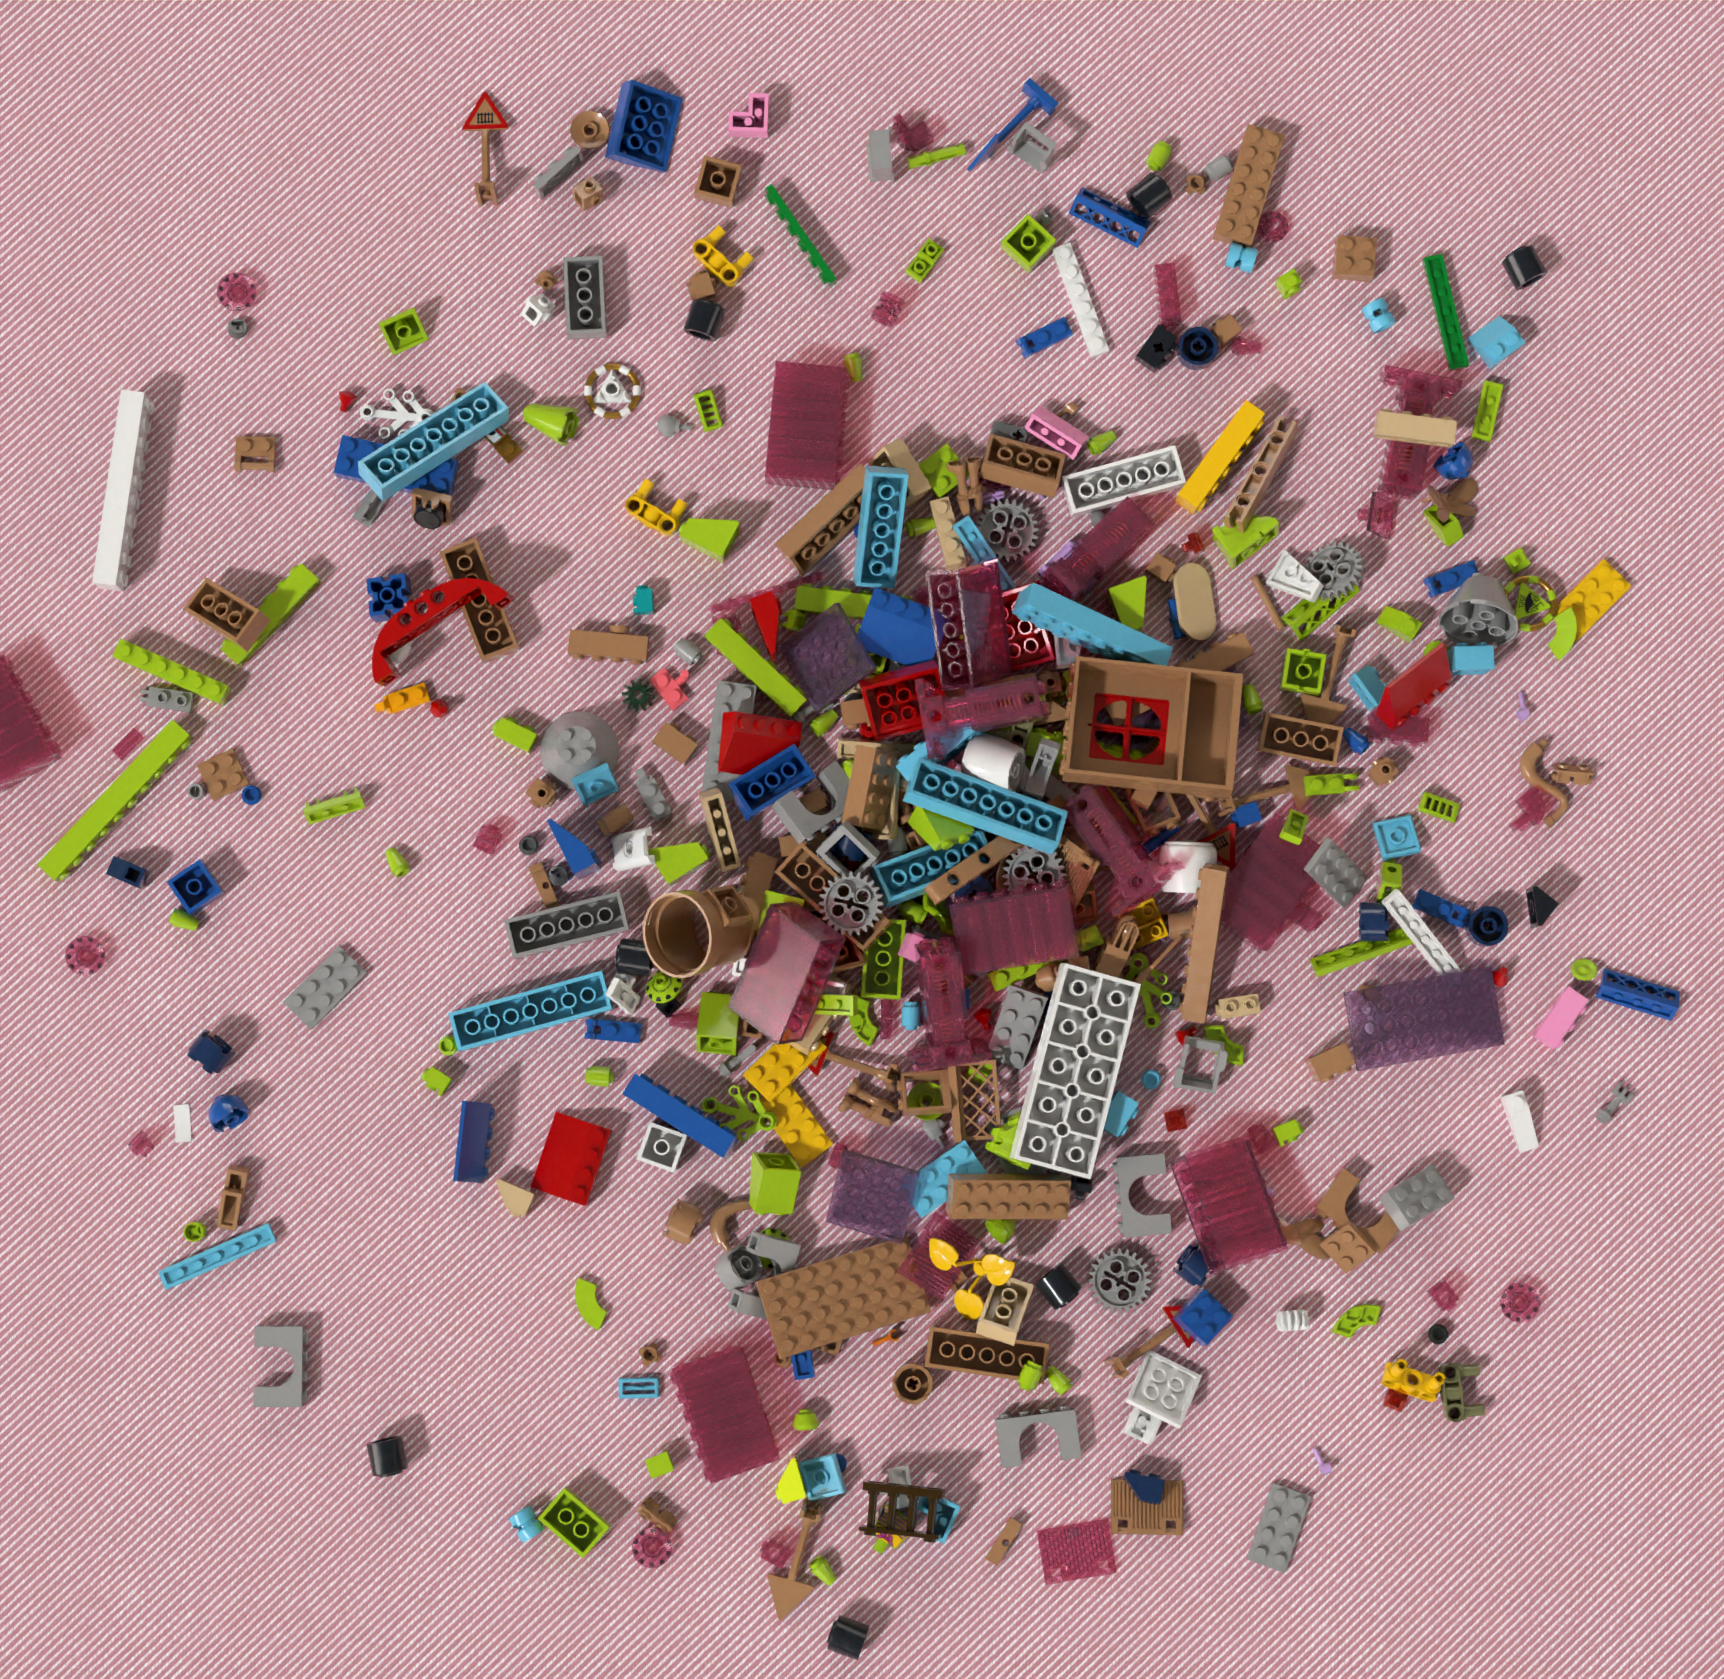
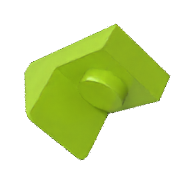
M1290 809L1279 837L1300 845L1309 816Z

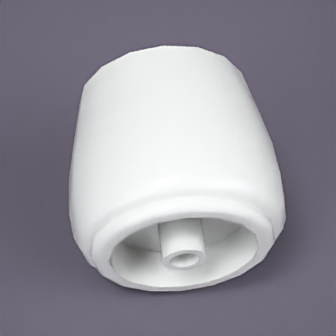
M979 734L971 738L967 744L962 758L961 773L1015 792L1024 772L1025 750L1003 738L991 734Z
M1193 840L1164 842L1159 852V870L1163 892L1196 893L1197 887L1200 888L1201 880H1198L1199 869H1203L1205 863L1217 865V851L1213 844L1195 842Z

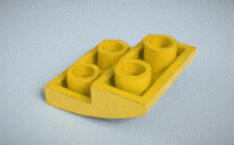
M1153 896L1117 911L1119 919L1123 915L1129 914L1137 920L1139 935L1132 950L1169 935Z

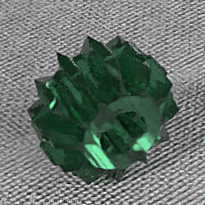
M638 679V685H635L634 680H631L632 687L624 686L628 692H622V696L627 697L623 700V703H629L627 707L629 710L635 706V712L637 713L640 706L643 711H646L645 704L650 707L653 705L648 699H655V696L650 694L654 691V688H648V681L642 686V679ZM637 691L640 694L644 693V695H641L642 699L640 700L633 698V696H636L635 692Z

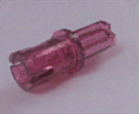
M881 1000V1017H879V1020H881V1039H891L894 1000Z

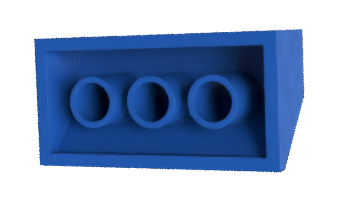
M793 744L730 782L729 787L737 808L748 822L771 808L778 799L790 791L795 793L812 783L816 776L796 745Z

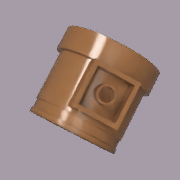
M733 885L697 892L693 890H680L665 893L652 902L643 922L644 945L651 961L660 971L675 978L700 975L711 968L736 963L747 954L754 936V922L751 911ZM697 908L701 910L708 926L709 946L707 953L701 947L695 932Z

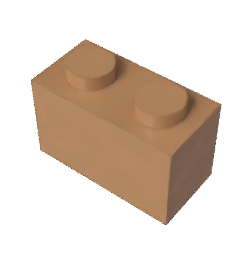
M665 722L652 742L685 766L698 748L697 740L690 734L683 735L680 732L681 728L673 722L671 724Z

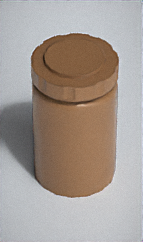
M623 803L596 821L602 833L607 837L610 835L609 833H613L633 821L634 817L626 804Z

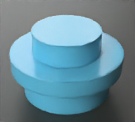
M1147 1070L1142 1074L1141 1083L1146 1089H1155L1160 1085L1161 1077L1157 1071Z

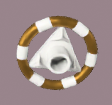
M608 363L594 369L588 376L584 386V396L589 408L595 414L606 419H618L630 414L635 409L640 400L641 386L637 376L631 369L621 364ZM614 370L630 378L633 384L632 400ZM610 371L593 401L592 384L597 376ZM630 403L617 412H607L596 405Z

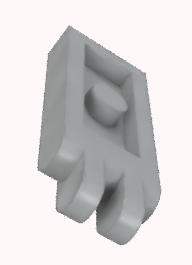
M150 686L149 690L141 689L140 691L141 694L148 695L147 698L139 697V701L146 702L148 707L187 713L192 711L194 693Z

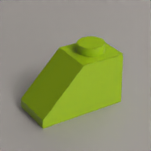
M1434 504L1424 510L1423 514L1438 538L1449 547L1464 538L1459 520L1450 512L1448 520L1442 522L1437 516L1438 507Z
M1385 606L1376 621L1378 625L1408 643L1413 640L1423 624L1407 613Z

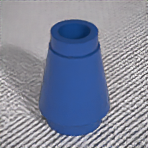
M1350 727L1346 728L1342 734L1354 753L1362 755L1371 745L1368 742V738Z

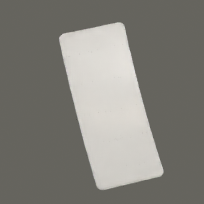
M189 1104L174 1105L175 1142H190L191 1121Z

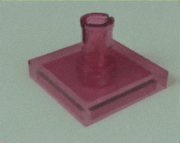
M1372 491L1370 509L1360 508L1357 518L1360 521H1368L1367 531L1382 539H1390L1396 501L1381 492Z

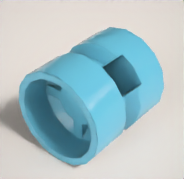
M1231 242L1225 266L1233 269L1240 267V271L1251 274L1258 249L1249 246L1243 248L1242 244Z
M1385 298L1377 299L1361 309L1365 318L1370 320L1369 326L1373 334L1379 333L1396 323L1392 312L1387 311L1389 306ZM1380 311L1382 312V314L1378 315L1377 317L1374 316V314H1377Z
M531 1505L508 1518L513 1528L518 1529L517 1535L522 1543L545 1530L540 1520L535 1519L536 1513Z

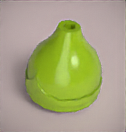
M987 1219L985 1225L994 1239L1001 1244H1005L1014 1235L1017 1219Z

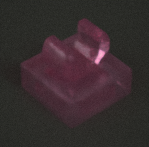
M142 1130L128 1144L135 1155L141 1154L143 1157L148 1156L144 1151L146 1147L155 1148L148 1135Z

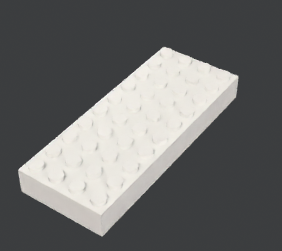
M1067 963L1059 965L1009 1158L1091 1179L1141 984Z

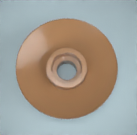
M584 111L573 119L570 126L571 137L581 148H598L608 138V122L598 112ZM589 129L594 131L592 135L587 134Z

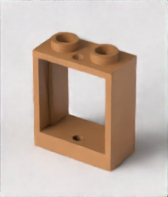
M948 1069L900 1073L899 1079H896V1089L900 1091L901 1098L898 1099L899 1111L902 1110L903 1116L951 1112L952 1103ZM939 1080L941 1106L908 1108L906 1082Z

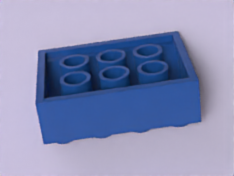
M632 79L622 83L605 157L623 164L665 173L683 98Z
M874 588L853 646L907 666L933 660L949 614Z
M552 819L547 820L573 874L579 880L601 870L599 865L602 862L593 848L589 849L587 845Z
M462 1101L453 1181L483 1183L484 1179L488 1177V1168L485 1167L486 1159L489 1160L491 1148H488V1140L492 1139L493 1128H490V1120H494L495 1108H492L490 1103Z

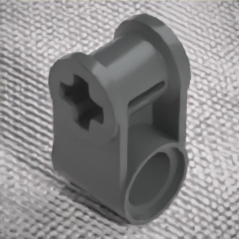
M993 421L991 434L1016 440L1015 437L1021 434L1019 442H1027V432L1024 428L1000 421Z

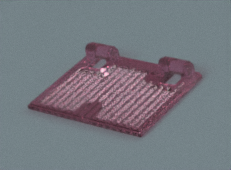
M934 1212L897 1272L943 1301L964 1265L958 1267L952 1265V1268L949 1270H941L936 1267L930 1258V1239L938 1238L952 1245L959 1254V1259L956 1262L968 1261L980 1240L939 1213ZM939 1222L940 1224H942V1227L937 1233L933 1229ZM912 1263H915L917 1266L913 1273H911L908 1269Z
M1108 1518L1037 1530L1046 1585L1117 1573ZM1098 1561H1108V1567L1099 1568ZM1060 1568L1061 1575L1051 1576V1569Z

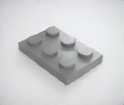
M577 145L566 149L559 161L555 160L552 162L545 174L541 173L535 178L533 186L536 195L541 200L584 162L582 151Z

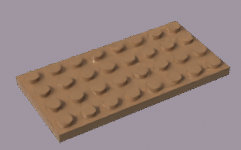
M907 1235L755 1282L779 1359L931 1312Z

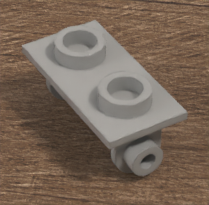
M371 489L352 517L369 528L388 498L382 501Z

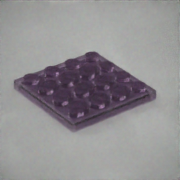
M840 603L833 604L779 646L780 651L815 712H821L858 684L860 680H863L877 669Z
M843 1149L826 1222L902 1245L920 1171Z

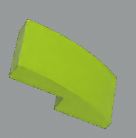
M928 238L918 251L917 256L907 267L905 273L919 283H922L942 255L944 248Z

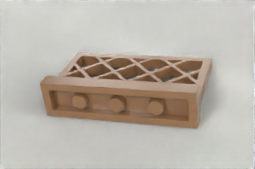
M996 1059L949 1061L948 1077L952 1103L954 1143L962 1142L963 1140L993 1139V1136L985 1131L984 1128L990 1121L997 1128L1002 1126ZM984 1064H992L993 1072L988 1078L979 1071ZM961 1066H970L975 1071L967 1079L961 1073ZM976 1073L985 1079L979 1088L970 1081ZM987 1082L994 1087V1093L990 1097L981 1091V1088ZM967 1083L976 1090L970 1099L963 1093V1088ZM978 1092L987 1099L981 1107L972 1101ZM988 1102L996 1107V1112L991 1117L982 1110ZM968 1103L978 1110L972 1118L964 1110ZM979 1112L989 1119L983 1127L973 1120ZM970 1123L979 1129L976 1135L967 1136L966 1127Z

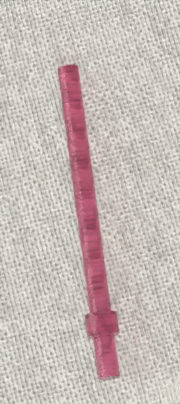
M819 572L734 599H724L721 603L709 606L711 614L725 609L729 611L734 609L735 606L750 602L749 599L771 590L774 595L797 586H802L803 583L809 584L822 580L823 576Z

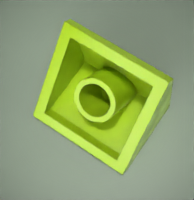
M414 307L378 323L393 356L429 340Z

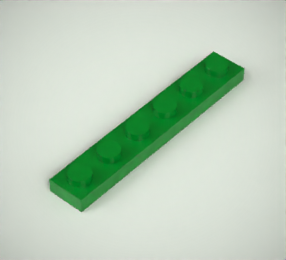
M772 184L765 188L766 195H764L770 205L774 204L777 209L775 211L776 215L781 221L784 220L788 225L786 229L791 237L795 236L799 241L797 245L802 253L806 252L810 257L808 262L813 269H818L820 272L818 276L823 284L827 283L830 288L837 284L836 277Z
M1443 254L1424 257L1422 261L1448 369L1453 371L1469 367V362Z

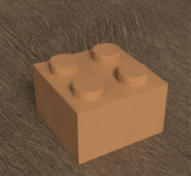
M704 155L694 191L695 199L733 208L743 172L742 165Z
M1338 235L1334 247L1332 279L1371 282L1375 270L1377 238Z
M1346 1042L1337 1044L1305 1060L1314 1081H1320L1321 1083L1334 1079L1333 1074L1337 1072L1340 1075L1351 1071V1066L1356 1064Z

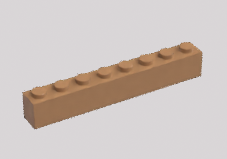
M1235 632L1227 637L1228 640L1221 644L1218 641L1209 646L1211 650L1205 653L1201 650L1192 655V660L1188 662L1182 660L1175 664V667L1223 672L1253 656L1255 652L1244 632L1239 635ZM1125 701L1114 702L1103 708L1112 725L1122 726L1125 724L1127 706ZM1135 703L1133 719L1151 709L1144 704Z
M1205 863L1203 869H1199L1198 880H1201L1200 888L1197 887L1195 899H1198L1197 907L1194 906L1192 918H1195V926L1192 925L1190 929V937L1193 940L1192 945L1189 944L1187 956H1190L1189 964L1186 963L1184 975H1187V981L1183 982L1181 994L1185 995L1184 1001H1181L1179 1006L1182 1020L1204 1024L1207 1020L1229 873L1228 866Z

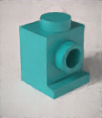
M648 585L636 586V594H633V606H637V608L633 609L634 615L654 614L653 590L648 588Z

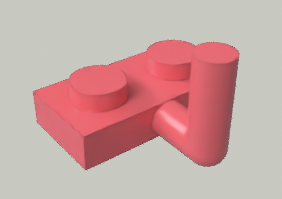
M663 668L649 679L650 683L673 711L688 700V697L679 687L690 677L687 670H682L681 675L673 680L666 669Z

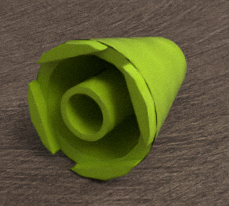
M531 403L523 410V417L526 423L563 446L570 443L567 440L569 437H574L579 423V417L576 416V413H579V411L572 407Z

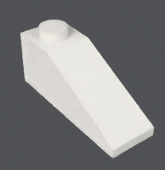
M1523 1090L1501 1096L1500 1099L1519 1153L1539 1147L1530 1109Z

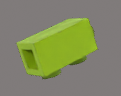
M509 716L507 719L501 717L500 721L496 720L492 731H494L493 735L496 738L529 754L531 753L539 737L535 733L536 730L528 725H525L523 728L517 725V720Z

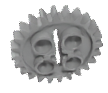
M1008 499L1005 500V504L998 500L997 506L990 503L991 510L984 508L986 515L980 514L979 518L982 521H977L976 525L981 527L978 530L995 556H998L999 562L1002 560V557L1005 558L1006 563L1009 562L1011 557L1016 562L1018 555L1022 559L1024 558L1023 552L1030 554L1031 551L1028 547H1035L1032 540H1038L1034 533L1039 532L1038 528H1034L1038 521H1032L1035 514L1028 515L1030 508L1022 509L1023 503L1016 506V500L1009 504ZM1012 514L1013 517L1009 529L1011 532L1008 533L1005 547H1002L1004 530L1006 529L1008 517ZM995 516H1004L1005 522L997 523ZM1022 520L1024 527H1015L1014 521ZM996 533L1001 539L998 542H993L990 539V535ZM1016 538L1020 544L1017 547H1012L1009 544V540Z
M1336 541L1333 542L1332 546L1326 543L1324 549L1319 546V552L1312 551L1314 556L1307 557L1309 563L1303 564L1305 569L1324 585L1317 599L1321 597L1323 601L1326 600L1327 596L1330 601L1333 600L1334 596L1340 599L1342 593L1348 596V590L1354 591L1353 585H1360L1357 579H1363L1361 572L1365 571L1363 568L1365 564L1362 560L1363 557L1356 547L1352 548L1350 543L1345 545L1343 541H1341L1339 546Z
M1026 845L1025 851L1017 848L1019 854L1011 853L1013 860H1006L1010 866L1003 867L1004 870L1008 871V874L1002 875L1003 878L1008 879L1003 885L1010 886L1006 892L1008 894L1014 893L1011 899L1019 898L1018 904L1020 905L1025 901V907L1027 908L1031 903L1033 908H1037L1038 903L1041 907H1045V901L1052 904V897L1058 899L1056 892L1063 893L1060 885H1066L1062 881V878L1067 877L1066 874L1062 873L1066 866L1059 865L1063 862V859H1056L1058 856L1057 852L1051 855L1035 848L1030 849ZM1041 857L1043 860L1042 865L1035 867V859ZM1026 861L1029 862L1031 869L1038 874L1036 877L1042 884L1044 891H1041L1036 880L1031 879L1033 874L1026 866ZM1020 868H1025V875L1019 878L1017 871ZM1051 874L1052 882L1045 884L1044 877ZM1035 885V892L1028 895V886Z
M850 871L849 877L842 872L841 879L835 875V882L833 883L828 880L830 887H823L826 894L819 895L824 899L823 902L818 903L820 906H824V909L819 912L826 914L822 920L830 921L827 925L829 928L835 925V933L841 929L842 936L845 935L846 931H848L850 937L853 936L854 931L860 936L861 929L867 933L868 925L873 928L875 927L872 923L873 920L880 921L876 915L883 914L878 909V907L884 905V903L878 902L883 895L876 894L880 888H873L875 881L873 880L868 883L869 877L867 875L861 879L860 872H858L856 877H854L852 871ZM842 887L849 888V894L846 897H841L839 894ZM861 892L868 893L869 897L866 902L859 901L858 896ZM838 898L847 902H851L853 899V902L856 904L867 906L868 910L855 906L849 909L848 905L835 902L834 899ZM837 906L844 908V913L841 916L834 915V909ZM861 911L863 913L862 920L854 921V913Z
M1118 1248L1117 1254L1110 1249L1109 1256L1103 1252V1259L1101 1260L1096 1257L1098 1264H1091L1095 1270L1088 1271V1274L1092 1275V1278L1087 1280V1282L1092 1283L1088 1290L1095 1291L1091 1297H1098L1096 1304L1103 1302V1309L1110 1306V1312L1117 1308L1118 1313H1121L1122 1308H1125L1128 1313L1129 1306L1137 1309L1135 1303L1143 1304L1140 1298H1148L1144 1292L1145 1290H1151L1150 1287L1146 1286L1147 1283L1152 1282V1280L1146 1278L1151 1272L1144 1270L1148 1264L1141 1265L1140 1263L1143 1258L1140 1257L1136 1260L1135 1252L1129 1256L1128 1249L1125 1250L1124 1254H1122L1120 1248ZM1115 1261L1121 1264V1269L1117 1273L1112 1272L1110 1269L1111 1264ZM1104 1271L1118 1278L1122 1275V1280L1135 1287V1290L1132 1291L1122 1284L1116 1286L1117 1282L1106 1276ZM1135 1271L1138 1274V1280L1131 1283L1128 1280V1274ZM1104 1279L1111 1281V1287L1108 1290L1101 1288L1100 1284ZM1121 1289L1128 1291V1297L1125 1300H1120L1118 1297V1292Z

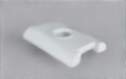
M651 826L612 836L610 844H613L615 863L612 864L615 870L621 872L655 864L654 855H649L647 836L652 835Z

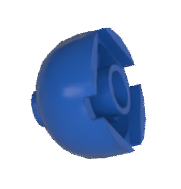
M1460 442L1447 449L1448 453L1444 457L1440 455L1433 465L1443 478L1455 480L1460 477V479H1464L1469 475V469L1473 464L1472 452L1465 443Z
M222 1094L215 1098L209 1108V1121L216 1132H224L223 1128L229 1126L231 1130L242 1124L248 1118L247 1113H250V1110L240 1097Z

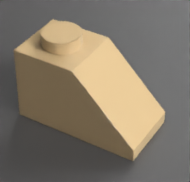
M498 1178L496 1183L506 1208L511 1210L509 1214L521 1218L522 1215L527 1216L536 1194Z

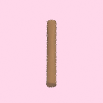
M1259 576L1251 578L1277 630L1285 628Z

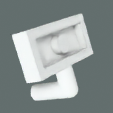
M617 971L605 995L625 1013L632 1015L641 998L631 989L636 981V977L634 975L619 974Z
M908 1465L887 1469L889 1483L911 1485ZM880 1492V1495L888 1494L885 1492ZM900 1494L897 1497L896 1509L909 1506L907 1495Z

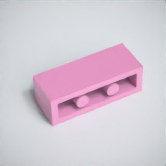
M1041 405L1033 412L1024 427L1025 430L1059 452L1066 454L1072 460L1079 454L1089 438L1088 435Z
M1565 987L1532 1036L1550 1049L1560 1048L1566 1039L1564 1037L1566 1032L1572 1031L1575 1027L1577 1016L1582 1015L1586 1011L1588 999L1571 987Z

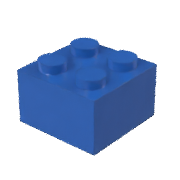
M200 859L167 881L187 913L192 916L225 894V891L205 862Z
M1203 1288L1197 1289L1172 1319L1201 1346H1207L1233 1315Z

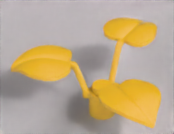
M931 1238L929 1241L930 1258L933 1264L941 1270H949L952 1268V1265L958 1267L974 1263L973 1270L978 1277L968 1291L959 1289L956 1292L954 1303L958 1312L964 1318L971 1321L979 1318L984 1302L979 1295L972 1293V1290L986 1274L991 1284L997 1286L1005 1284L1012 1276L1016 1262L1009 1261L996 1254H985L980 1259L975 1257L972 1260L956 1262L959 1259V1254L952 1245L938 1238Z

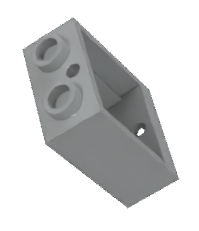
M845 820L819 845L816 852L841 877L842 872L849 877L850 871L829 851L845 834L869 857L853 873L854 877H856L858 872H860L862 878L865 875L863 871L866 868L872 869L878 863L877 857L880 852L852 824Z

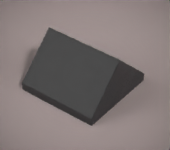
M1537 886L1526 889L1531 928L1542 926L1559 904Z

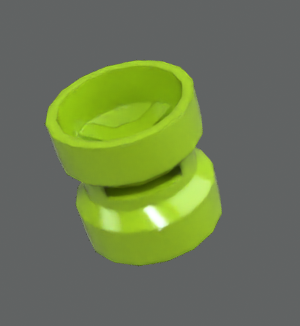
M190 1222L184 1228V1236L188 1241L197 1242L206 1237L207 1228L201 1222Z

